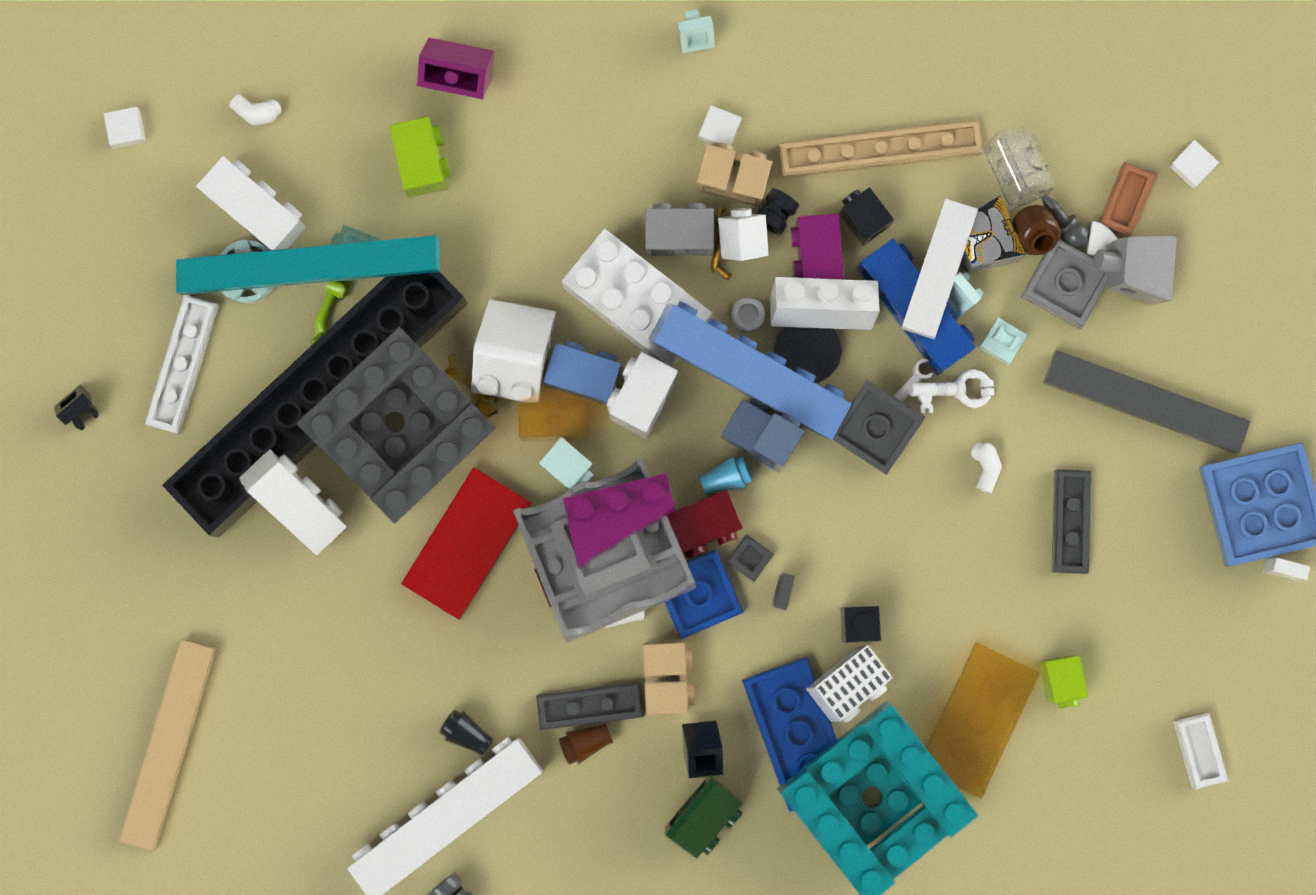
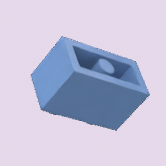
M565 341L564 345L555 343L543 380L545 387L607 405L613 390L616 388L622 370L621 363L616 362L617 357L603 351H598L597 355L583 352L584 346L571 341Z

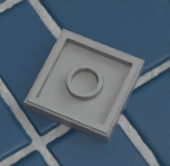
M1059 240L1050 252L1044 254L1021 297L1080 330L1083 328L1107 284L1108 272L1096 270L1093 265V257Z

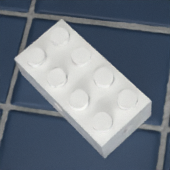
M605 228L562 280L563 288L647 355L671 367L680 358L648 341L667 303L677 306L679 301L684 302L698 310L696 317L705 322H708L709 318L712 317L710 310Z

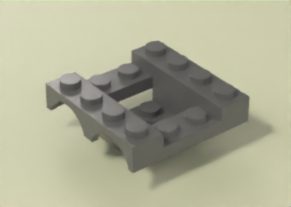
M399 326L363 361L352 368L326 396L296 421V424L320 449H323L394 524L496 429ZM399 412L404 416L405 422L400 430L391 431L385 426V418L389 413Z

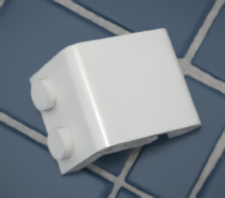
M489 299L474 346L471 392L538 404L541 396L543 369L550 347L551 338L549 337L550 335L553 336L557 311Z

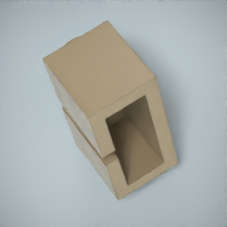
M716 142L714 146L707 144L696 182V191L761 207L772 160L766 159L767 156L756 151H747V154L743 153V155L737 154L733 146L725 143Z
M685 643L643 644L646 715L688 713V705H695L694 684H687L686 670H693L692 649L685 650Z

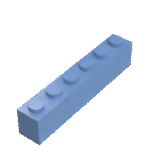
M679 301L677 306L667 303L648 341L781 414L784 412L800 421L802 426L820 436L833 440L852 403L843 399L845 392L828 383L825 388L814 383L816 376L798 367L796 372L784 366L787 362L786 359L771 351H768L767 355L755 350L757 343L739 334L738 338L735 339L726 334L725 332L728 327L712 318H709L708 322L696 317L698 310L681 301Z

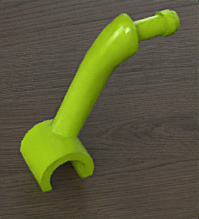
M349 280L329 282L326 286V296L315 317L314 338L311 339L312 345L327 332L326 320L335 297L340 299L346 298L351 287Z

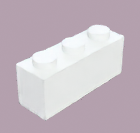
M222 156L196 187L271 251L288 249L306 228L299 220L302 214L289 202H286L283 206L274 199L277 193L264 181L261 180L258 184L248 177L252 172L239 160L235 159L231 163Z
M775 277L770 294V319L772 327L872 330L880 312L878 281Z
M269 449L239 479L253 498L315 555H318L347 528L340 517L343 511L330 497L324 501L318 495L321 492L320 488L308 476L302 480L295 473L298 468L286 455L283 454L279 458Z

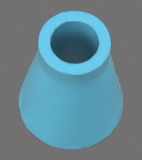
M733 456L709 472L699 475L706 495L713 492L746 488L745 484L753 482L744 456L739 458Z

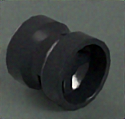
M771 188L766 196V204L764 207L759 208L755 214L766 215L767 230L774 234L782 235L787 227V219L795 215L799 204L786 193Z

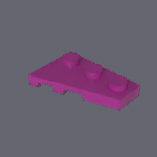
M667 473L563 498L578 568H582L596 556L605 551H610L618 546L619 542L636 532H641L676 510Z

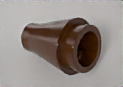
M606 724L565 732L566 736L559 738L562 752L569 765L575 762L579 765L605 746L613 743Z

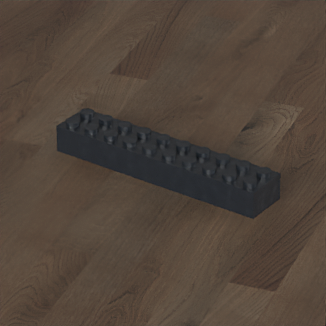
M441 272L384 277L162 486L209 536L219 538L257 502L244 488L239 479L240 476L269 449L279 458L283 454L286 455L297 465L317 446L296 424V421L326 396L352 368L373 352L397 326L421 348L468 304L466 299Z

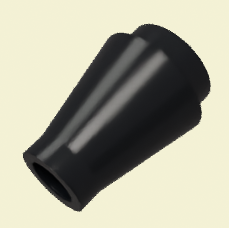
M455 709L449 714L439 731L440 734L445 736V741L475 751L480 755L486 752L493 740V737L489 736L464 711L460 713Z

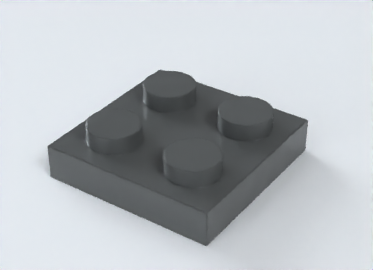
M867 379L852 401V405L833 440L887 475L924 421L925 416Z

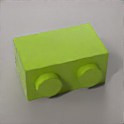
M429 116L389 125L403 189L408 198L448 189L445 179L450 178L451 173L447 158H440L438 146H442L444 143L439 125L433 126Z

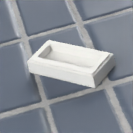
M1206 712L1173 721L1191 788L1196 790L1227 782L1228 777L1210 713Z

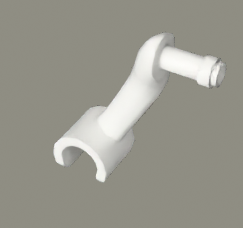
M921 359L914 364L912 369L913 375L893 395L894 397L903 402L909 396L910 383H920L932 377L934 373L922 375L919 372V365L927 363L928 359Z

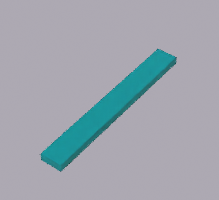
M433 235L176 259V293L188 295L440 272V239Z

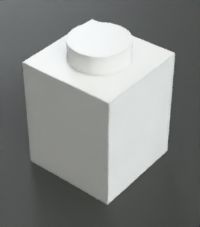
M739 208L731 210V216L718 218L722 259L744 261L769 256L766 215L752 214L751 208Z

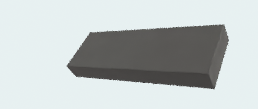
M1054 470L1052 573L1089 574L1091 471Z
M639 682L536 695L540 730L643 717Z

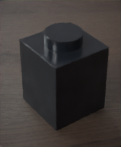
M870 187L862 193L857 189L842 201L844 206L839 215L863 246L888 229L894 221V218Z
M879 606L840 608L842 642L881 641Z
M717 720L682 724L683 752L688 778L723 775V747Z

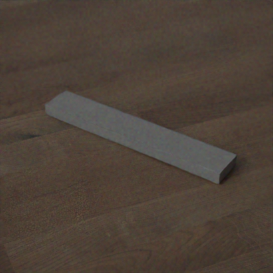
M1058 350L1053 354L1043 382L1044 384L1235 454L1240 453L1250 421Z

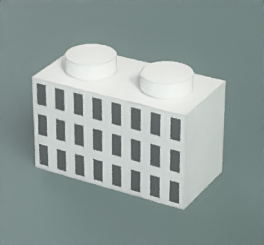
M862 645L852 650L810 684L806 690L831 722L843 720L846 723L861 712L859 706L868 698L870 701H873L885 693L887 690L885 684L893 679V677L868 645Z

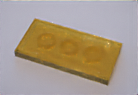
M975 642L926 749L956 787L982 799L1040 673L978 642Z

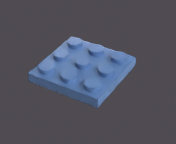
M1303 443L1199 467L1225 567L1316 546V489Z

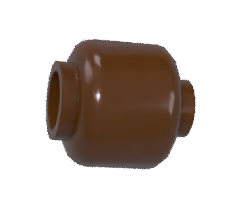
M1031 205L1025 207L1012 220L1019 242L1028 255L1046 254L1060 240L1061 230L1052 213L1044 206Z

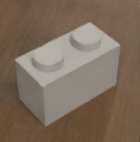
M658 203L653 204L652 208H645L646 256H713L714 208H707V205L702 203L687 204L686 208H673L672 204Z

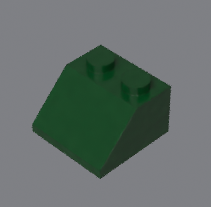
M707 776L665 826V836L695 858H698L702 852L708 856L720 841L716 835L724 826L730 829L743 812L739 810L742 802L713 776Z

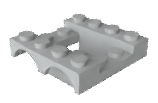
M642 457L636 459L631 466L613 476L593 482L583 481L571 486L570 490L548 503L527 509L518 508L513 511L567 643L697 588L667 516L641 532L632 534L619 542L618 546L610 551H605L596 556L579 569L577 566L563 498L650 477Z

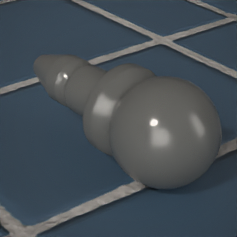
M1044 195L1042 197L1044 207L1052 213L1058 222L1062 241L1075 248L1084 246L1089 238L1087 227L1080 222H1076L1077 218L1075 215L1068 216L1062 207H1059L1057 201L1048 195Z

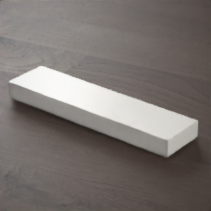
M945 198L901 329L935 339L978 212L977 208Z
M187 295L183 296L145 425L180 435L217 315L218 304Z

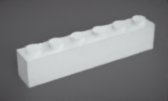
M507 737L492 749L495 754L493 758L485 764L481 758L464 770L468 777L457 785L453 779L436 791L439 799L430 806L423 801L407 813L411 820L400 828L397 822L380 834V837L383 839L380 844L373 849L367 844L351 856L355 863L347 869L366 895H383L544 771L520 738L512 742Z

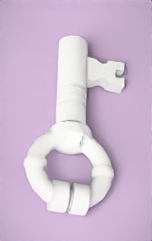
M970 369L961 373L954 382L910 383L909 395L911 397L918 396V400L921 403L918 406L920 414H924L925 409H927V414L933 413V405L930 403L932 396H954L962 404L977 409L987 404L990 398L995 396L994 389H992L994 387V380H990L980 370ZM978 378L981 380L980 388H984L980 390L981 398L970 399L965 395V381L967 379Z

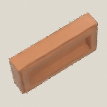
M1124 162L1121 165L1099 223L1121 236H1132L1156 174Z

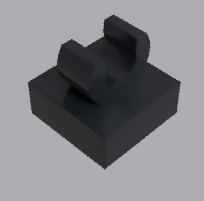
M81 384L54 406L56 417L62 423L67 425L72 421L79 430L85 428L84 423L79 419L81 413L88 412L95 419L99 416L96 407L92 404L90 393Z

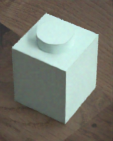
M562 437L539 462L547 472L568 490H570L571 486L583 481L590 482L594 476L590 472L594 467L593 463Z

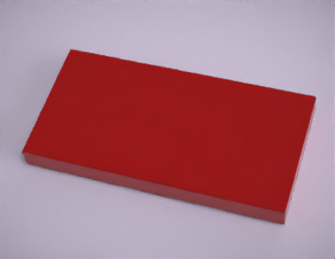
M473 467L401 582V585L458 620H461L519 526L513 511L518 508H530L532 502Z

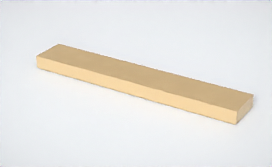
M979 119L783 142L778 144L783 179L982 155L983 145Z
M185 639L180 640L119 842L149 851L156 849L216 648Z

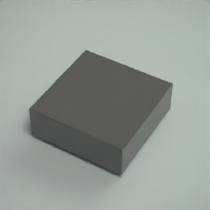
M746 534L726 562L755 582L774 553Z
M785 573L779 575L772 602L773 608L787 610L795 576Z

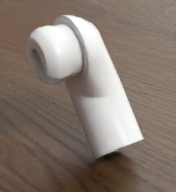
M238 94L229 104L233 111L253 126L271 123L281 114L280 104L273 99L252 105L243 96Z
M978 442L973 445L971 455L980 462L983 470L975 488L992 494L1001 472L1002 464L996 448L992 444Z

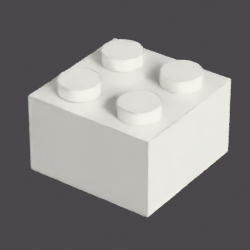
M641 352L637 359L630 358L622 374L625 383L621 390L618 388L613 390L606 406L608 407L607 410L610 411L609 416L612 422L647 439L678 381V370Z

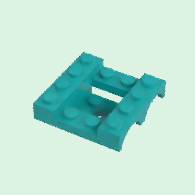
M885 701L777 788L860 895L883 894L896 883L893 879L949 835L952 838L979 816L894 706L888 701ZM869 787H876L880 791V799L874 805H866L862 800L863 792ZM923 804L921 808L870 849L867 847L917 805Z

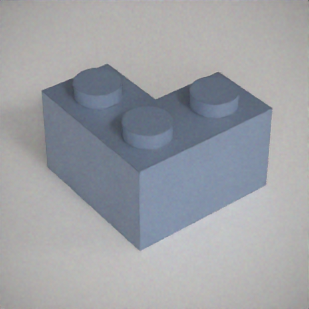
M743 399L720 438L779 473L804 433V430L799 428L801 422L784 412L781 417L776 413L770 416L767 414L769 408L759 401L751 399L750 402H747Z

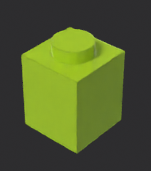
M1080 655L1039 661L1047 702L1058 703V707L1061 709L1080 705L1079 699L1089 697Z

